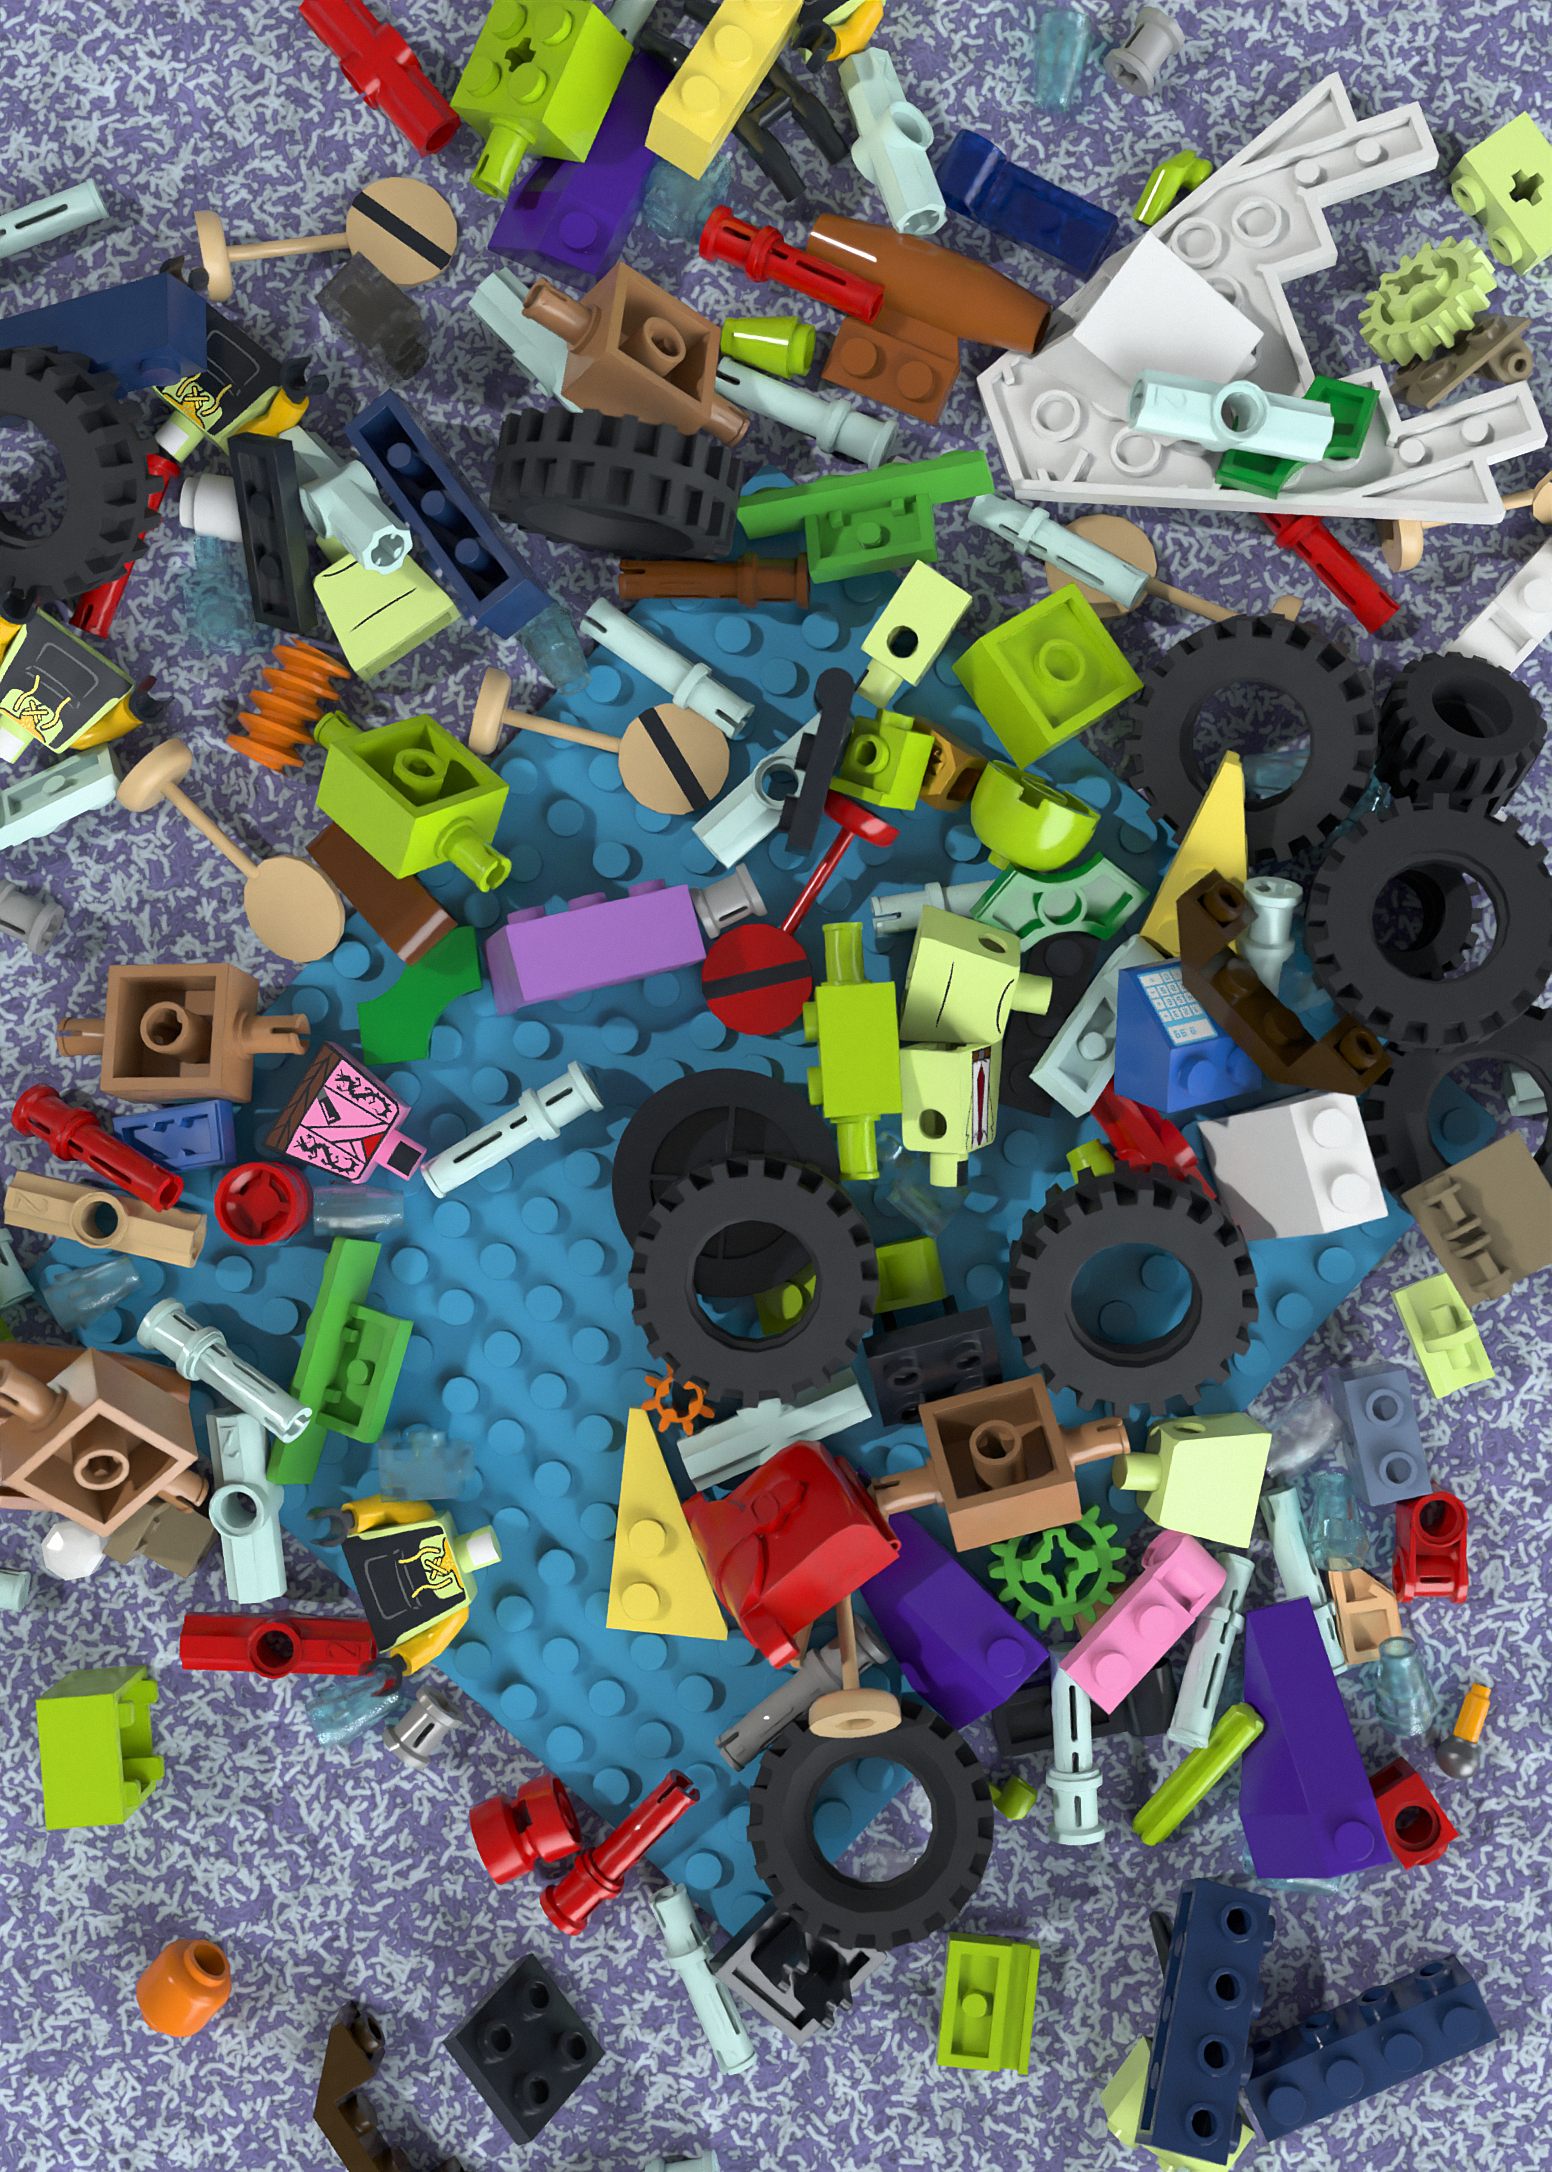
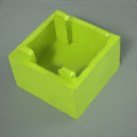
M1074 581L979 638L951 666L1021 771L1113 713L1144 687Z
M146 1664L71 1671L35 1700L46 1830L124 1824L156 1789V1780H160L165 1775L164 1757L161 1754L153 1755L149 1704L155 1703L159 1698L158 1682L154 1678L147 1679Z

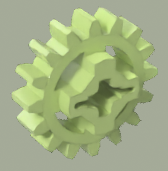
M1448 236L1438 249H1434L1430 242L1423 244L1420 252L1417 253L1414 259L1411 260L1407 255L1401 257V268L1395 273H1383L1379 277L1382 281L1379 290L1366 295L1365 300L1370 305V308L1358 316L1359 321L1364 326L1359 332L1374 353L1378 354L1384 363L1388 364L1393 359H1396L1401 366H1406L1416 353L1419 354L1423 361L1429 360L1437 345L1442 343L1444 347L1449 349L1454 345L1453 335L1458 330H1472L1476 326L1472 321L1475 312L1489 308L1491 303L1485 294L1497 287V282L1491 275L1495 269L1479 246L1476 247L1470 238L1466 237L1457 244L1452 236Z

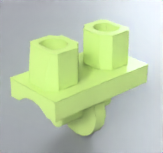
M1445 1270L1390 1292L1433 1398L1439 1399L1459 1388L1495 1376L1470 1311L1467 1309Z

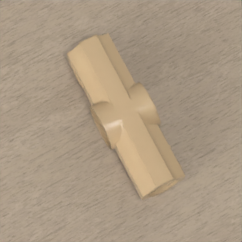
M18 1170L16 1172L14 1180L8 1187L3 1206L5 1211L4 1223L76 1240L89 1248L114 1249L188 1268L195 1267L197 1258L203 1249L207 1233V1214L172 1206L167 1211L162 1209V1212H157L138 1197H133L123 1190H104L26 1170ZM102 1202L111 1204L118 1215V1225L110 1236L102 1233L95 1223V1212Z

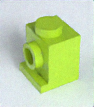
M878 707L875 718L856 715L839 777L832 776L829 789L879 806L914 811L935 737L913 730L914 717Z

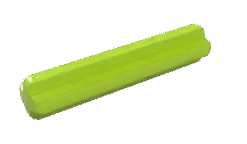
M1242 1702L1239 1705L1231 1706L1210 1730L1208 1747H1195L1135 1815L1132 1821V1829L1140 1836L1144 1844L1154 1846L1156 1843L1163 1842L1261 1733L1264 1721L1262 1717L1255 1713L1251 1705Z

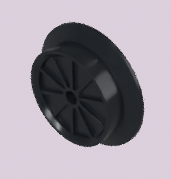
M734 1068L704 1070L689 1074L664 1086L653 1094L631 1118L622 1134L614 1157L612 1170L613 1204L621 1230L629 1245L633 1249L637 1235L652 1207L655 1206L666 1189L677 1178L681 1179L693 1171L697 1164L708 1159L715 1161L729 1157L734 1151L748 1150V1154L770 1155L771 1151L785 1153V1158L806 1165L807 1161L820 1167V1173L836 1185L839 1182L841 1184V1181H839L840 1164L836 1147L823 1120L815 1109L792 1088L767 1075L749 1070ZM747 1220L727 1225L706 1241L696 1258L693 1277L696 1294L717 1298H734L761 1293L789 1280L811 1261V1256L794 1234L775 1223Z

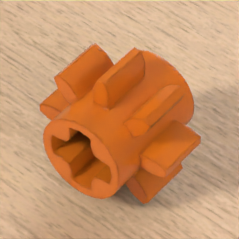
M667 1363L668 1373L663 1378L655 1373L648 1372L644 1380L648 1385L657 1389L655 1396L649 1397L642 1402L641 1408L642 1410L657 1408L658 1412L662 1415L658 1431H665L670 1422L682 1423L684 1431L689 1436L693 1434V1418L698 1413L707 1418L715 1416L716 1410L712 1405L703 1401L706 1390L689 1381L683 1388H695L697 1394L691 1397L688 1409L680 1410L676 1401H665L664 1396L669 1394L672 1381H674L671 1378L674 1370Z

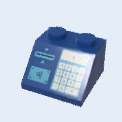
M1180 957L1118 970L1115 1094L1165 1113H1170L1261 1089V1069L1183 986Z

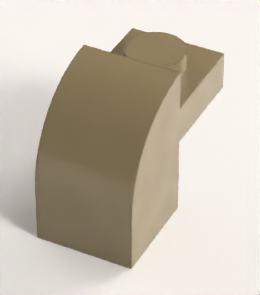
M155 1495L109 1535L111 1537L102 1553L122 1565H126L143 1554L186 1579L201 1568L220 1533L212 1525L209 1516L210 1502L204 1499L198 1507L185 1498V1501L193 1505L194 1511L184 1514L178 1511L175 1506Z

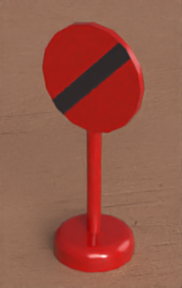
M828 789L822 813L842 826L781 927L777 928L769 924H744L724 933L708 951L701 970L702 993L711 1012L724 1025L746 1035H768L790 1026L803 1012V1002H808L813 989L812 965L804 947L793 937L855 835L872 845L887 848L894 843L901 832L897 827L847 795Z

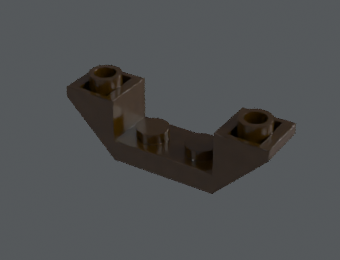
M1215 868L1176 900L1183 986L1272 1082L1360 1096L1394 1062L1382 1048L1377 1037L1366 1028H1363L1350 1013L1316 1040L1304 1028L1299 1017L1292 1010L1286 1008L1258 978L1253 967L1239 958L1228 945L1254 922L1259 915L1245 901L1241 891L1233 884L1227 882Z
M352 2000L341 2006L330 2029L313 2118L349 2172H413L404 2151L396 2144L389 2147L377 2129L378 2117L367 2096L362 2092L353 2093L354 2089L377 2074L386 2051L383 2048L385 2037L379 2023L369 2012L361 2015ZM454 2155L430 2172L476 2171L471 2168L465 2171Z

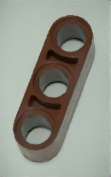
M334 820L305 846L311 857L375 932L411 968L458 925L455 918L415 873L397 879Z

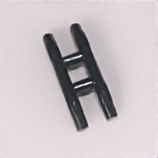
M685 0L683 12L684 15L706 29L720 8L721 3H713L710 0ZM653 28L645 30L639 40L640 51L661 65V69L673 77L676 76L692 51L676 39H668ZM776 60L762 81L771 93L748 112L744 109L730 132L747 148L748 155L758 164L765 176L771 178L783 198L789 203L807 189V186L790 163L792 159L782 144L768 130L774 123L791 111V117L802 127L810 141L814 140L830 166L843 159L851 150L834 126L835 121L823 103L812 92H807Z

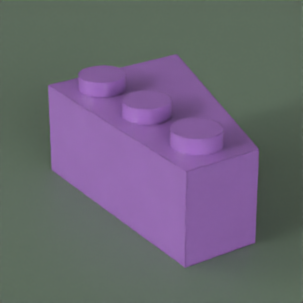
M655 879L628 887L630 897L607 902L605 892H599L568 901L570 911L547 916L545 907L537 906L507 915L509 925H505L480 944L498 1016L518 1012L517 1009L523 1006L552 999L557 1002L575 997L574 994L610 985L614 987L686 968L707 958L688 885L684 884L666 888L664 879Z

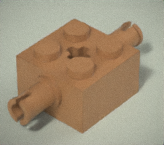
M619 261L579 302L553 286L544 277L536 281L531 287L522 306L524 309L521 311V314L527 319L534 320L567 342L568 354L561 396L574 403L583 411L584 408L599 409L603 415L622 418L624 413L639 416L638 421L653 425L664 422L677 426V432L685 435L694 434L701 428L720 440L728 448L737 445L743 438L750 424L748 420L751 417L750 413L745 409H740L714 392L721 337L720 327L622 261Z
M230 963L109 965L105 1018L75 1019L74 1017H63L58 1024L57 1030L60 1032H71L72 1036H56L59 1052L64 1057L102 1055L100 1091L133 1104L201 1103L219 1099L231 1100L232 1103H251L255 1053L305 1054L308 1051L310 1041L299 1040L298 1035H310V1026L305 1014L257 1016L259 980Z
M92 1346L48 1384L42 1383L15 1367L14 1363L9 1360H0V1371L4 1372V1375L0 1373V1406L14 1414L0 1426V1453L4 1483L103 1538L110 1535L155 1495L175 1506L178 1511L184 1514L194 1511L193 1505L185 1501V1498L198 1507L202 1504L208 1492L209 1482L206 1477L187 1469L188 1466L198 1459L188 1405Z
M1042 1373L919 1405L918 1408L931 1455L930 1458L926 1459L927 1465L880 1478L874 1477L871 1480L879 1510L885 1518L891 1514L936 1502L939 1508L945 1507L957 1552L1082 1520L1077 1484L1074 1476L1076 1472L1075 1466L1122 1453L1128 1454L1130 1453V1445L1125 1427L1121 1425L1123 1424L1122 1418H1115L1113 1414L1110 1417L1064 1429L1062 1423H1057Z

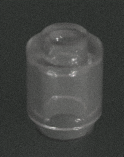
M1314 1390L1305 1398H1302L1300 1395L1295 1396L1260 1423L1261 1426L1272 1434L1265 1472L1271 1478L1281 1472L1291 1481L1338 1445L1335 1439L1344 1433L1346 1428L1334 1410L1317 1391Z

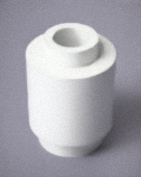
M204 473L200 478L187 477L180 497L179 513L181 525L194 529L197 536L243 543L233 477Z

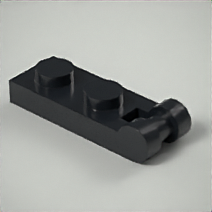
M833 667L825 670L820 674L816 682L813 704L815 710L821 715L816 735L803 731L793 768L794 770L805 772L799 797L786 794L777 827V832L789 835L785 852L807 858L810 857L855 692L853 677L842 668Z

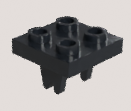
M954 1294L948 1295V1297L941 1299L945 1317L900 1329L897 1327L893 1310L880 1313L884 1333L862 1338L884 1428L900 1423L910 1425L921 1422L919 1405L1003 1383L994 1326L987 1306L959 1313Z
M773 1896L709 1963L714 1976L801 2047L820 2026L826 2030H830L835 2023L833 2013L838 2008H841L844 2012L850 2010L853 2004V1992L888 1956L885 1951L876 1952V1949L854 1948L851 1951L838 1948L837 1943L820 1936L812 1937L802 1930L803 1926L786 1911L782 1913L773 1903L775 1900Z
M533 1953L518 1959L442 2041L443 2045L517 2146L532 2142L606 2054Z

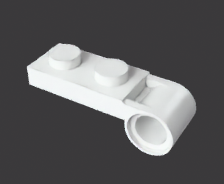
M1552 534L1484 609L1458 633L1460 637L1455 641L1451 640L1441 652L1444 656L1447 651L1461 652L1467 658H1472L1473 655L1487 659V663L1498 668L1499 665L1504 667L1512 674L1552 630Z

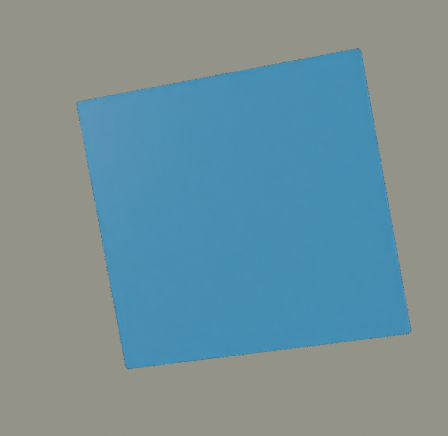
M765 465L741 489L740 497L751 495L764 487L787 488L797 485L774 465ZM737 517L729 556L726 558L716 556V561H738L739 555H745L746 551H756L759 558H796L799 552H807L805 529L749 540ZM891 570L814 584L811 578L809 609H799L796 603H758L756 609H746L745 606H739L738 600L641 599L626 616L693 664H700V662L706 664L712 669L711 676L746 702H751L755 705L751 717H744L748 722L735 738L730 739L723 732L730 750L729 773L719 794L702 809L684 815L659 814L640 805L625 788L618 768L619 753L522 729L489 766L492 771L510 785L491 845L501 855L506 856L511 861V870L507 878L496 889L492 890L489 888L488 892H483L476 886V883L451 861L415 873L458 922V925L454 928L476 927L484 989L460 997L442 1013L432 1033L430 1059L366 1067L412 1107L399 1132L427 1148L426 1155L421 1163L429 1161L467 1138L473 1132L480 1130L519 1106L518 1098L522 1097V1092L529 1088L538 1091L567 1073L568 1064L575 1060L582 1065L593 1081L606 1108L599 1112L590 1109L562 1126L560 1128V1136L553 1140L547 1139L543 1141L538 1137L494 1166L487 1168L446 1193V1196L441 1199L430 1189L419 1167L413 1176L406 1181L378 1164L367 1182L356 1184L262 1146L261 1143L323 1041L339 1044L364 1065L356 1004L373 1000L387 992L399 980L407 966L357 910L344 925V932L337 947L321 959L311 961L262 1015L305 1014L309 1021L310 1035H298V1039L309 1040L310 1044L305 1054L255 1053L251 1103H232L238 1163L175 1173L183 1179L184 1186L182 1194L174 1206L207 1214V1233L203 1249L197 1258L195 1267L188 1268L109 1248H89L80 1244L79 1241L59 1237L25 1275L35 1290L31 1297L88 1349L92 1346L97 1350L115 1351L176 1368V1363L158 1349L147 1350L137 1341V1332L146 1314L160 1301L170 1297L176 1298L184 1305L185 1314L204 1328L211 1326L222 1332L226 1341V1347L244 1362L249 1363L288 1393V1386L291 1378L296 1373L305 1342L306 1324L314 1311L323 1280L324 1262L331 1251L334 1239L337 1236H346L382 1243L365 1304L412 1320L414 1324L379 1443H363L328 1429L313 1483L282 1485L284 1489V1503L278 1512L279 1523L357 1594L358 1591L341 1544L335 1547H322L310 1542L312 1539L325 1537L331 1528L328 1516L317 1520L306 1519L310 1509L324 1506L341 1511L343 1504L383 1492H390L425 1500L433 1507L434 1511L449 1510L459 1536L491 1525L500 1544L502 1561L472 1571L478 1593L472 1603L469 1604V1619L446 1649L432 1659L431 1662L552 1772H555L567 1786L615 1829L666 1778L670 1770H679L689 1777L694 1784L686 1792L689 1793L693 1788H697L700 1792V1800L696 1805H692L644 1856L677 1886L680 1883H684L689 1897L733 1937L773 1897L764 1880H759L754 1868L756 1860L751 1841H747L746 1831L750 1817V1802H748L750 1786H753L761 1767L760 1760L765 1751L769 1750L772 1745L770 1744L758 1754L743 1770L737 1772L721 1756L719 1752L721 1749L716 1747L714 1740L738 1723L748 1712L777 1688L784 1685L800 1669L792 1667L789 1662L779 1670L776 1669L759 1648L755 1649L751 1645L735 1617L721 1603L715 1590L714 1593L722 1615L725 1616L728 1624L727 1641L606 1628L629 1408L631 1405L641 1406L644 1400L655 1396L657 1389L648 1385L644 1380L648 1372L655 1373L662 1378L668 1373L666 1362L661 1357L654 1360L646 1349L649 1342L641 1325L635 1326L631 1311L634 1307L632 1289H628V1273L632 1266L634 1250H632L625 1238L616 1216L612 1196V1170L619 1141L638 1109L661 1088L689 1074L719 1068L749 1070L782 1082L809 1103L807 1068L819 1066L817 1042L805 1043L803 1012L790 1026L768 1035H746L728 1028L711 1012L702 993L701 970L705 959L686 968L614 987L610 985L574 994L575 997L555 1002L552 999L523 1006L517 1009L518 1012L499 1017L480 944L505 925H509L507 915L520 910L544 906L547 916L570 911L568 901L599 892H605L607 902L630 897L628 887L655 879H664L666 888L687 884L688 889L694 886L703 889L734 874L735 866L743 862L768 913L761 917H758L755 913L721 928L719 936L710 939L693 904L706 956L709 949L724 933L744 924H769L780 928L842 826L822 813L809 858L785 852L789 835L777 832V827H775L729 870L705 847L691 828L749 777L763 758L774 754L818 714L813 704V694L821 673L833 667L842 668L849 672L856 684L873 658L860 648L903 583ZM956 630L918 686L915 687L904 679L884 709L909 716L919 715L928 718L934 723L944 726L962 741L977 749L988 759V762L992 763L993 760H999L1017 766L951 668L972 646ZM909 631L901 632L891 646L894 655L901 658L909 657L919 642L918 636ZM600 644L535 716L623 738L628 725L642 712L664 703H673L674 696ZM854 692L848 715L854 722L856 715L875 718L878 707ZM1074 737L1024 769L1046 779L1044 785L1056 790L1060 794H1063L1064 790L1072 793L1101 814V818L1095 827V832L1080 855L1065 867L1058 869V871L1062 873L1072 870L1088 861L1100 850L1145 885L1150 892V895L1109 941L1101 939L1088 983L1089 987L1114 951L1129 937L1138 934L1139 928L1180 846L1171 840L1176 832L1163 819L1160 818L1153 823L1145 811L1151 808V806ZM841 768L833 776L839 777ZM774 771L764 779L762 789L766 796L772 800L785 801L786 794L794 795L797 792L798 783L790 773ZM847 795L890 822L901 832L894 843L887 848L872 845L855 835L793 937L804 947L812 965L813 989L808 1002H814L815 988L821 987V983L827 982L825 936L822 925L862 922L865 979L872 980V983L895 982L897 1026L899 1027L900 1002L917 929L876 937L872 918L896 915L897 913L875 916L871 912L870 898L924 891L925 884L934 882L940 883L941 888L997 879L1003 870L988 861L992 850L983 844L975 834L971 824L972 800L957 812L937 810L917 798L915 809L911 811L879 806ZM1025 868L1026 871H1029V872H1032V873L1040 872V871H1037V870ZM1290 933L1295 939L1294 953L1283 962L1278 986V1000L1286 1008L1292 1010L1299 1017L1304 1028L1318 1040L1341 1019L1331 1010L1334 1002L1324 988L1317 990L1311 978L1314 969L1310 956L1304 955L1303 944ZM1031 947L1020 954L1019 972L1024 973ZM1159 952L1166 959L1173 958L1171 956ZM1010 1009V1011H1009V1015H1008V1019H1007V1023H1006L1004 1035H1003V1038H1002V1040H1003V1041H1002V1046H1003V1043H1004V1039H1005V1036H1006V1033H1007V1029H1008V1026H1009V1022H1010V1019H1011V1015H1012V1012H1013V1010H1011V1009ZM1377 1037L1381 1046H1383L1387 1039ZM898 1039L899 1049L926 1042ZM1262 1072L1261 1089L1170 1113L1157 1110L1162 1119L1165 1117L1169 1119L1188 1142L1199 1162L1196 1168L1217 1196L1197 1122L1315 1089L1272 1082ZM1445 1074L1431 1095L1427 1119L1433 1143L1446 1161L1455 1165L1478 1152L1493 1136L1497 1124L1493 1116ZM1364 1092L1360 1096H1355L1357 1105L1362 1103ZM1055 1099L1050 1118H1045L998 1104L996 1134L993 1143L969 1152L968 1185L959 1187L935 1186L930 1184V1152L907 1150L903 1145L901 1113L881 1114V1120L875 1121L877 1168L880 1178L841 1181V1185L849 1192V1197L860 1213L863 1212L869 1224L874 1247L906 1238L935 1234L947 1294H954L959 1313L983 1306L988 1307L995 1331L1003 1383L1042 1373L1045 1382L1044 1371L1039 1366L1030 1370L1024 1361L1022 1343L1019 1337H1013L1010 1325L1007 1274H1009L1010 1268L1009 1251L1012 1240L1019 1241L1023 1232L1022 1219L1029 1208L1038 1213L1046 1204V1190L1055 1183L1064 1191L1075 1185L1070 1170L1071 1165L1066 1154L1095 1139H1100L1104 1149H1107L1115 1161L1114 1153L1117 1151L1089 1111L1076 1118ZM181 1103L180 1106L190 1105V1104H196V1103ZM813 1105L812 1107L823 1120L832 1137L839 1159L837 1123L830 1124V1118L822 1117L821 1105ZM263 1161H283L296 1166L308 1178L314 1191L312 1215L307 1225L298 1234L268 1245L248 1246L233 1240L221 1229L214 1213V1196L220 1181L232 1169L246 1163ZM112 1181L104 1188V1190H123L133 1197H137ZM1381 1188L1388 1216L1323 1234L1246 1242L1258 1287H1255V1296L1259 1306L1258 1323L1249 1322L1247 1332L1251 1345L1245 1357L1233 1353L1228 1360L1231 1376L1222 1385L1218 1384L1211 1377L1199 1384L1202 1400L1191 1406L1187 1404L1182 1394H1178L1164 1399L1167 1414L1152 1417L1149 1403L1130 1404L1128 1419L1122 1418L1123 1424H1121L1125 1427L1130 1451L1145 1452L1149 1427L1157 1419L1233 1412L1242 1413L1415 1222L1414 1217L1398 1207V1202L1385 1188ZM102 1202L95 1212V1223L97 1228L108 1236L116 1230L118 1215L111 1204ZM1124 1242L1098 1251L1082 1265L1072 1284L1071 1303L1078 1320L1092 1334L1112 1343L1140 1344L1164 1336L1181 1322L1191 1304L1192 1283L1187 1269L1171 1252L1149 1243ZM697 1294L700 1306L713 1323L733 1335L751 1338L774 1335L763 1336L754 1294L734 1298H717ZM942 1300L893 1310L898 1329L945 1317ZM880 1313L874 1314V1321L870 1332H865L863 1338L884 1333ZM861 1340L857 1347V1355L849 1365H851L872 1417L863 1420L861 1423L858 1422L843 1431L821 1438L816 1442H820L833 1458L845 1456L854 1471L861 1465L873 1477L880 1478L927 1465L926 1459L930 1458L931 1455L922 1421L910 1425L900 1423L884 1428ZM843 1363L837 1370L846 1367L847 1365ZM202 1379L191 1380L188 1406L196 1447L212 1461L206 1414L213 1409L228 1407L234 1403ZM674 1380L672 1381L669 1394L664 1396L666 1402L676 1401L680 1410H686L689 1408L691 1397L697 1394L695 1388L684 1389L682 1385ZM1046 1387L1057 1423H1062L1064 1429L1110 1417L1113 1414L1111 1402L1097 1399L1091 1412L1077 1407L1076 1394L1071 1389L1064 1387L1056 1395ZM704 1395L703 1401L712 1405L716 1410L715 1416L707 1418L698 1413L693 1418V1432L737 1414L736 1410L743 1405V1400L721 1396L720 1402L717 1403L705 1399ZM657 1408L646 1410L661 1444V1451L674 1486L676 1485L681 1501L684 1503L698 1492L687 1473L676 1443L678 1439L686 1436V1432L683 1429L682 1423L670 1422L665 1431H658L662 1415L658 1412ZM268 1430L271 1449L272 1442L276 1435ZM1115 1455L1076 1465L1074 1476L1077 1484L1080 1509L1091 1500L1096 1503L1100 1508V1513L1095 1523L1111 1519L1118 1530L1107 1541L1123 1544L1148 1517L1137 1506V1490L1117 1489L1114 1486L1112 1464ZM760 1465L703 1491L712 1501L724 1500L760 1468ZM936 1502L909 1510L994 1592L1000 1584L1006 1581L1005 1578L996 1579L990 1577L987 1565L1001 1560V1556L990 1551L988 1545L957 1552L945 1507L939 1508ZM1073 1522L1063 1524L1066 1534L1073 1539L1086 1538L1087 1541L1093 1540L1089 1532ZM1038 1531L1025 1534L1017 1549L1027 1548ZM1052 1536L1054 1549H1051V1560L1044 1563L1047 1564L1060 1584L1059 1572L1062 1571L1061 1561L1069 1557L1065 1556ZM1095 1572L1086 1573L1075 1589L1076 1594L1090 1581ZM1025 1580L1019 1581L1031 1594L1050 1600L1047 1588L1039 1582L1026 1583ZM859 1588L850 1593L852 1615L858 1614L873 1629L890 1655V1659L881 1665L875 1662L859 1675L860 1688L881 1689L894 1696L902 1697L925 1706L938 1714L911 1688ZM1017 1598L1005 1601V1603L1013 1609ZM835 1605L814 1620L806 1653L814 1647L821 1650L838 1636ZM1031 1611L1023 1620L1041 1635L1043 1630H1039L1036 1624V1612ZM881 1757L855 1758L836 1768L820 1786L812 1810L814 1836L824 1857L831 1864L841 1856L908 1782L913 1774L903 1765Z

